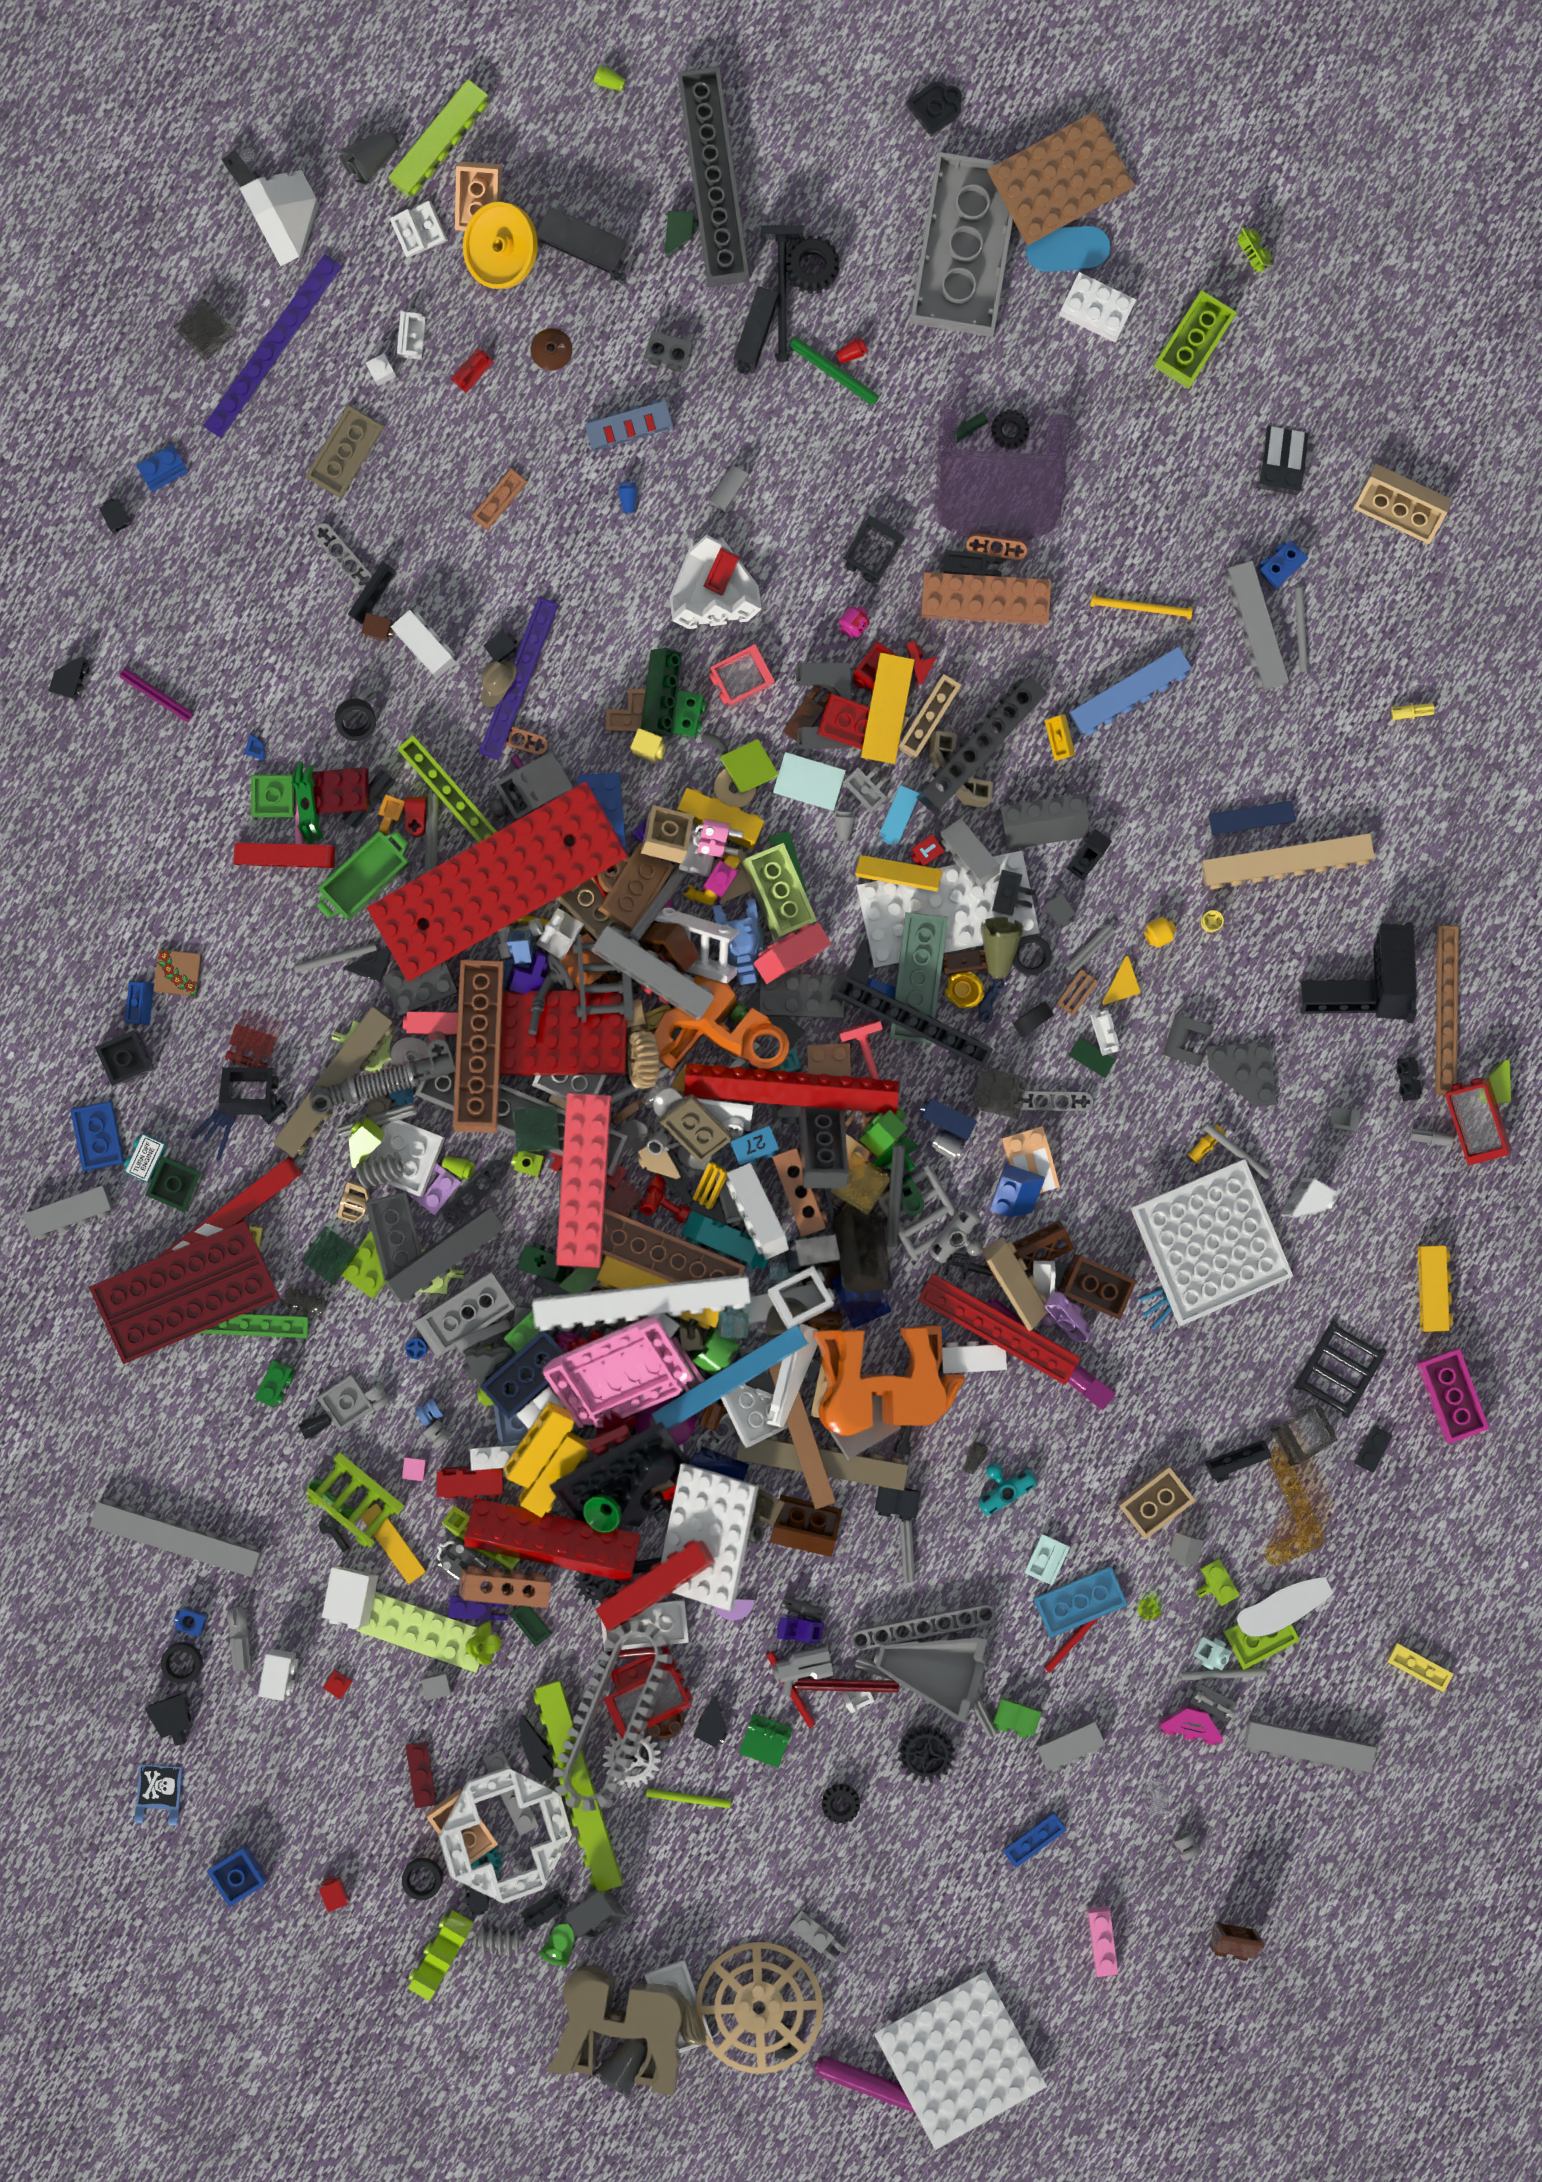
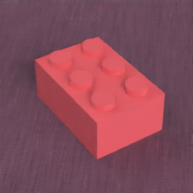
M819 922L813 926L808 923L797 932H792L784 937L783 940L767 947L766 950L758 954L760 958L753 963L765 983L768 984L813 958L832 943Z

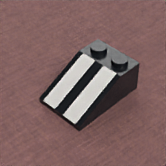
M1267 426L1256 488L1298 496L1301 492L1309 433Z

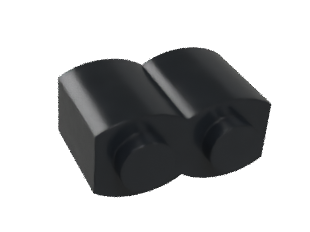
M879 1486L875 1511H878V1515L891 1517V1514H897L899 1519L911 1521L912 1518L917 1517L921 1491L904 1488L903 1491Z

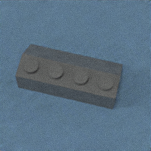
M1085 793L1006 805L999 808L1006 850L1090 837Z

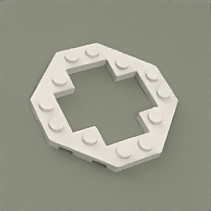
M506 1767L467 1781L439 1834V1840L451 1878L504 1904L544 1889L548 1882L547 1879L560 1859L561 1852L566 1842L568 1843L572 1833L561 1796L556 1791ZM514 1789L520 1809L540 1803L550 1840L530 1847L535 1868L497 1881L491 1862L471 1868L460 1830L480 1824L475 1803Z

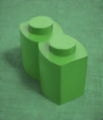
M1000 1697L992 1721L994 1724H997L996 1728L1008 1732V1729L1017 1731L1016 1735L1023 1738H1028L1029 1735L1034 1737L1042 1712L1030 1706Z

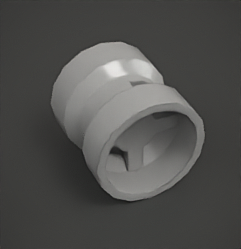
M383 1383L378 1384L365 1393L367 1399L374 1402L373 1408L375 1411L393 1401L391 1395H386Z
M439 1419L423 1433L426 1438H430L433 1441V1446L436 1449L452 1436L449 1430L443 1428V1424Z
M1191 1831L1173 1840L1175 1846L1180 1850V1857L1183 1861L1194 1858L1201 1853L1199 1845L1194 1842L1195 1837Z

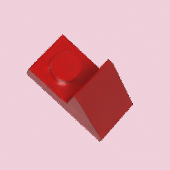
M915 641L906 643L909 658L914 659V675L918 686H921L937 657L921 661L920 658H923L920 645L916 646Z

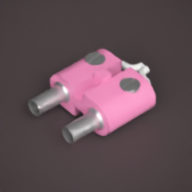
M704 819L703 825H698L694 831H691L690 836L693 838V843L698 846L697 853L722 858L723 854L738 857L739 849L725 847L727 836L742 838L743 831L729 828L730 824ZM699 828H702L700 840L697 843L694 834L698 832Z

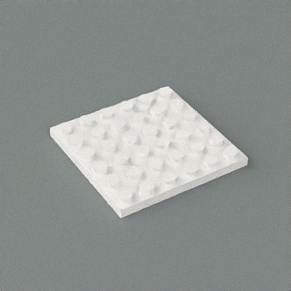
M1246 1159L1237 1161L1131 1207L1137 1226L1179 1326L1293 1277Z
M986 1971L873 2033L935 2150L1047 2087Z

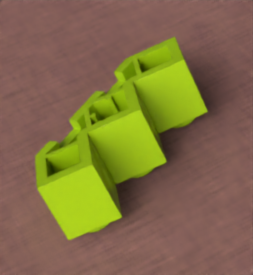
M452 1910L448 1917L444 1915L438 1926L441 1930L433 1943L429 1941L423 1952L426 1956L418 1969L414 1967L408 1978L411 1980V1983L407 1989L428 2001L431 2000L472 1929L473 1921Z

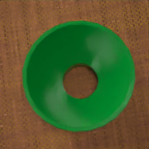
M600 1494L591 1497L584 1505V1517L593 1529L599 1532H610L621 1521V1510L614 1499ZM603 1504L610 1505L612 1513L605 1512Z

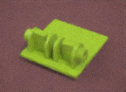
M1242 227L1243 233L1237 236L1239 239L1237 242L1242 250H1245L1244 254L1252 250L1254 251L1247 259L1249 260L1256 256L1249 262L1254 271L1257 270L1260 273L1266 269L1264 266H1272L1270 260L1273 258L1268 249H1263L1260 242L1262 239L1256 230L1253 231L1252 229Z

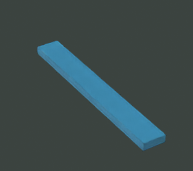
M795 1325L657 1410L652 1415L657 1424L662 1421L666 1429L670 1430L808 1345V1342L799 1326Z

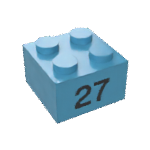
M770 1126L730 1142L739 1165L749 1163L753 1165L757 1163L756 1158L764 1156L765 1159L777 1155L776 1150L779 1149Z

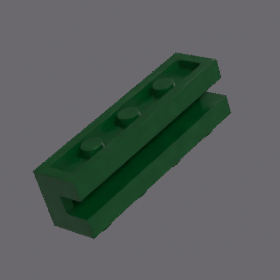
M669 648L650 650L641 729L659 737H662V735L672 736L682 660V652Z

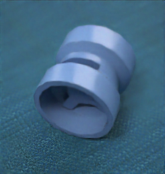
M434 1398L428 1400L424 1406L420 1405L415 1408L424 1426L430 1424L433 1419H439L444 1416L441 1408L438 1409V1403Z

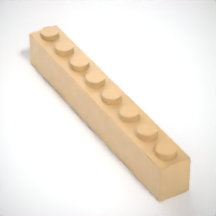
M1371 833L1208 859L1201 861L1205 887L1210 886L1211 890L1223 888V884L1231 883V886L1244 885V880L1252 879V883L1265 881V877L1273 876V880L1286 878L1288 873H1294V876L1306 875V870L1315 869V873L1328 871L1327 867L1336 866V870L1349 868L1348 864L1356 863L1357 866L1368 865L1369 860L1375 859Z

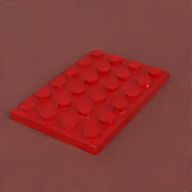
M580 990L548 991L544 999V1011L540 1015L537 1033L533 1035L528 1032L532 1016L531 1007L533 998H536L539 991H530L526 994L515 991H503L500 1076L626 1075L627 1020H625L624 1014L620 1015V1012L586 1014V1022L582 1023V1017H577V1004H581ZM619 991L585 993V1006L619 1004V1002H623V993H619Z

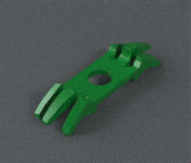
M299 762L298 767L294 770L291 782L295 787L299 813V825L297 827L304 839L308 840L310 844H314L312 832L318 839H324L319 829L320 818L316 816L313 794L315 784L312 780L314 765H309L305 774H303L304 764ZM305 797L309 800L308 809L303 807L302 802Z

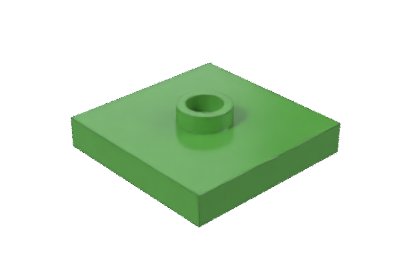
M251 775L252 818L294 817V785L291 784L293 775Z

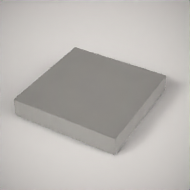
M350 1374L317 1396V1399L339 1432L374 1410L372 1402L367 1399L364 1390L353 1374Z

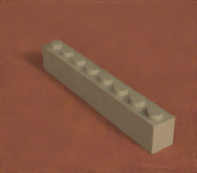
M372 1006L313 1088L323 1086L330 1089L332 1085L335 1088V1084L341 1086L340 1083L344 1082L348 1077L354 1076L357 1079L356 1075L360 1070L364 1071L371 1061L368 1059L372 1053L377 1054L383 1046L381 1043L382 1039L385 1036L389 1037L394 1031L395 1027L393 1024L396 1020L379 1007ZM309 1092L273 1143L293 1158L298 1156V1154L302 1156L309 1147L307 1145L309 1139H314L321 1131V1128H319L323 1120L327 1122L332 1116V1108L324 1114L312 1111ZM324 1098L316 1099L317 1102H324L326 1100Z
M772 1435L746 1449L740 1439L736 1460L803 1472L792 1438H788L786 1441L779 1439L778 1435ZM816 1442L827 1477L904 1491L908 1463L905 1462V1459L892 1457V1460L884 1459L882 1454L871 1453V1456L863 1455V1452L847 1460L839 1446L830 1445L829 1448L821 1447V1443Z

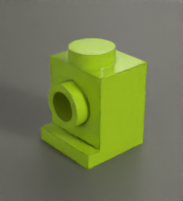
M519 1150L518 1153H514L511 1165L515 1166V1171L539 1177L545 1156ZM526 1158L531 1162L528 1167L523 1165V1160Z

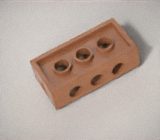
M795 1148L773 1156L772 1158L801 1236L825 1229L824 1224L828 1223L824 1210L819 1211L817 1206L818 1203H821L817 1191L812 1192L811 1188H806L807 1194L805 1197L799 1198L795 1195L796 1187L803 1186L801 1151L798 1152ZM792 1165L797 1166L800 1170L796 1178H791L787 1174L788 1168ZM808 1205L814 1208V1214L809 1218L802 1214V1209Z
M468 1566L467 1569L462 1568L459 1595L463 1600L548 1608L551 1582L540 1572H531L530 1575H525L519 1570L504 1573L499 1568H489L488 1571H483L478 1566ZM483 1581H488L485 1587H480ZM509 1583L506 1589H501L503 1584ZM526 1585H530L527 1591H523Z

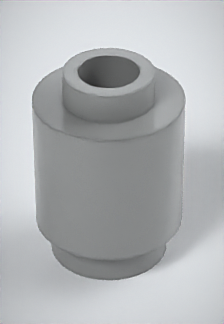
M940 1131L931 1145L936 1148L935 1151L952 1160L954 1157L959 1158L964 1149L961 1146L963 1141Z

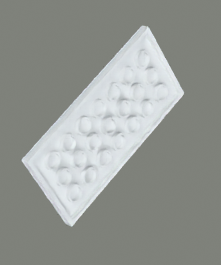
M1017 851L993 856L1000 865V873L980 887L976 882L972 883L966 876L967 871L963 867H958L957 864L936 868L943 870L938 892L883 881L857 885L874 968L899 963L905 912L948 917L944 953L982 946L981 923H985V919L1005 917L1011 923H1014V920L1019 921L1023 924L1021 937L1039 934L1033 899L1030 895L1018 892L1017 899L1029 901L1033 904L1032 908L1015 905L1013 916L992 911L1002 869L1023 874L1020 886L1030 889L1023 852Z

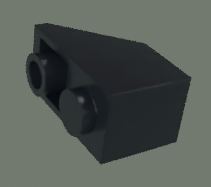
M79 657L55 670L48 691L72 700H77L78 696L81 697L84 685L81 683L83 677L88 675L90 664H87L88 660L84 657Z

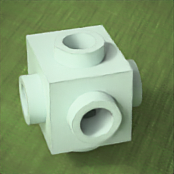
M1203 1637L1193 1656L1202 1660V1665L1211 1670L1214 1667L1223 1670L1229 1661L1232 1651L1225 1648L1226 1643L1217 1638L1212 1641Z

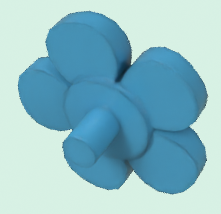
M401 1087V1091L396 1089V1092L393 1091L390 1094L391 1100H396L395 1104L398 1107L403 1106L405 1103L413 1104L414 1098L412 1096L414 1091L410 1088L404 1090Z

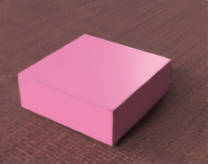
M405 1457L402 1479L424 1481L426 1460Z

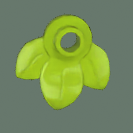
M490 1622L481 1624L477 1628L475 1636L466 1643L467 1653L477 1658L481 1665L491 1664L492 1654L496 1653L502 1644L501 1638L491 1633Z

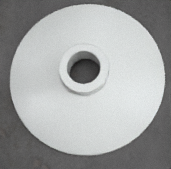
M413 1037L397 1041L391 1050V1061L393 1065L396 1064L397 1066L399 1063L403 1065V1062L408 1061V1058L418 1061L429 1057L427 1044Z

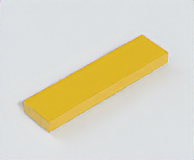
M860 855L855 875L856 877L938 892L943 870Z
M378 1503L361 1515L367 1527L371 1525L382 1511ZM387 1517L373 1535L407 1583L410 1584L423 1575L426 1570Z

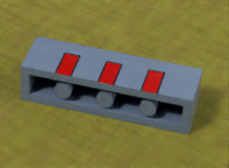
M661 399L649 402L648 406L644 407L636 405L630 407L629 411L620 413V411L608 414L607 418L600 419V417L589 419L588 423L584 425L592 452L673 429L666 400L662 402Z

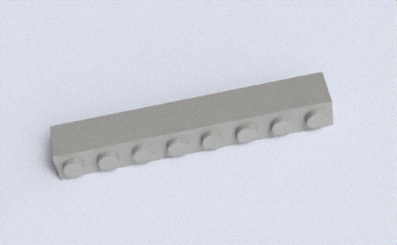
M104 1498L103 1501L100 1500L96 1503L90 1527L249 1577L255 1575L262 1552L257 1549L258 1546L246 1542L245 1545L237 1543L238 1539L225 1536V1539L217 1537L218 1533L205 1530V1532L197 1530V1526L187 1523L184 1526L176 1524L177 1520L165 1517L162 1520L156 1518V1513L144 1511L143 1514L137 1512V1508L131 1505L124 1504V1507L118 1506L116 1501Z

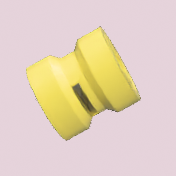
M1211 910L1202 916L1200 923L1205 931L1215 932L1223 926L1224 918L1220 912Z

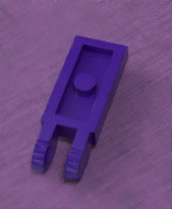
M450 1595L448 1617L506 1621L508 1620V1615L503 1613L492 1614V1606L506 1608L509 1607V1604L463 1600L461 1596Z

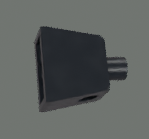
M186 1692L145 1707L146 1713L161 1738L171 1735L175 1746L187 1742L183 1730L189 1729L192 1726Z

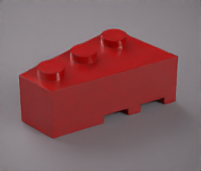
M440 1467L436 1471L437 1497L457 1498V1496L478 1498V1495H486V1498H499V1494L504 1493L503 1468L471 1470V1467Z

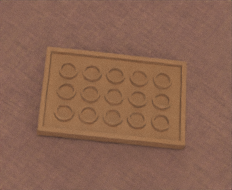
M1096 111L987 170L1027 246L1135 187Z

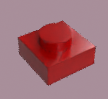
M335 1669L323 1688L338 1699H341L353 1681Z

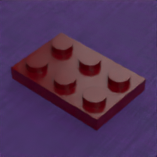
M359 767L315 771L312 773V780L315 784L313 794L316 815L369 810L368 768ZM307 799V809H308V808H309V800Z

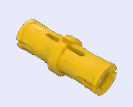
M1215 1125L1214 1128H1216L1223 1135L1226 1134V1132L1219 1125ZM1207 1134L1204 1138L1201 1137L1196 1147L1187 1154L1196 1164L1209 1150L1212 1151L1214 1149L1213 1146L1218 1142L1210 1134Z

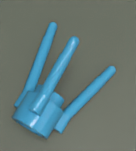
M1163 1287L1138 1298V1301H1143L1163 1293L1161 1295L1163 1299L1144 1312L1142 1317L1151 1314L1165 1303L1170 1305ZM1171 1306L1153 1324L1152 1329H1156L1172 1311Z

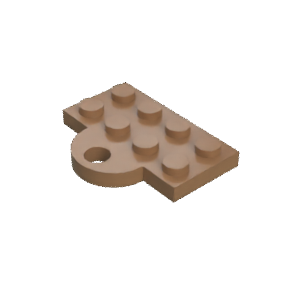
M642 843L635 847L630 857L612 866L615 870L614 874H609L605 870L597 875L600 886L607 892L598 910L630 932L654 901L674 868L665 859L661 861L658 857L642 854Z

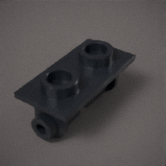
M1415 1057L1397 1059L1396 1071L1400 1079L1399 1092L1402 1100L1421 1099L1420 1080L1413 1081V1076H1419L1418 1061H1415Z
M554 1890L521 1912V1915L525 1919V1925L533 1931L568 1908L558 1891Z

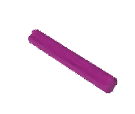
M127 668L122 670L119 675L121 679L184 721L189 722L192 719L193 712Z

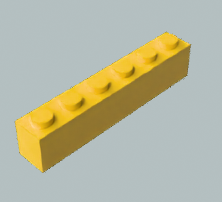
M607 1255L596 1277L600 1281L599 1285L611 1289L612 1286L628 1288L672 1283ZM703 1308L702 1313L693 1314L686 1310L682 1311V1315H678V1317L686 1321H690L691 1318L699 1321L697 1325L709 1329L710 1326L716 1327L722 1310L712 1311L711 1308Z

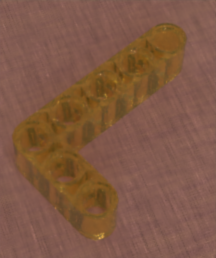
M1275 1450L1271 1452L1272 1457L1268 1459V1462L1299 1530V1533L1269 1545L1264 1550L1265 1560L1273 1566H1278L1321 1547L1324 1543V1535L1290 1458L1283 1451ZM1282 1455L1284 1462L1276 1466L1274 1464L1275 1456ZM1286 1474H1291L1292 1482L1289 1485H1284L1282 1482ZM1294 1494H1300L1301 1501L1296 1505L1292 1504L1291 1497ZM1308 1513L1309 1521L1306 1524H1301L1300 1516ZM1311 1533L1318 1534L1317 1542L1309 1543L1308 1537ZM1297 1541L1299 1548L1295 1552H1290L1289 1544ZM1273 1550H1278V1559L1274 1561L1270 1560V1552Z

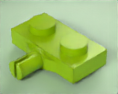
M1220 1558L1200 1568L1205 1577L1206 1585L1195 1590L1199 1598L1212 1593L1219 1605L1223 1606L1240 1596Z

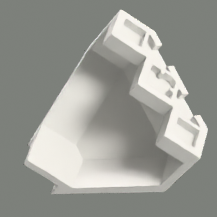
M302 170L295 171L294 175L289 177L287 173L274 175L268 181H266L265 177L258 178L239 188L280 266L298 257L302 261L318 207L317 198Z
M705 535L698 543L692 541L670 595L672 621L688 629L697 628V625L707 623L710 626L727 624V621L739 619V622H746L762 609L759 586L740 560L724 595L721 596L703 587L720 548L734 553L722 537L716 540Z

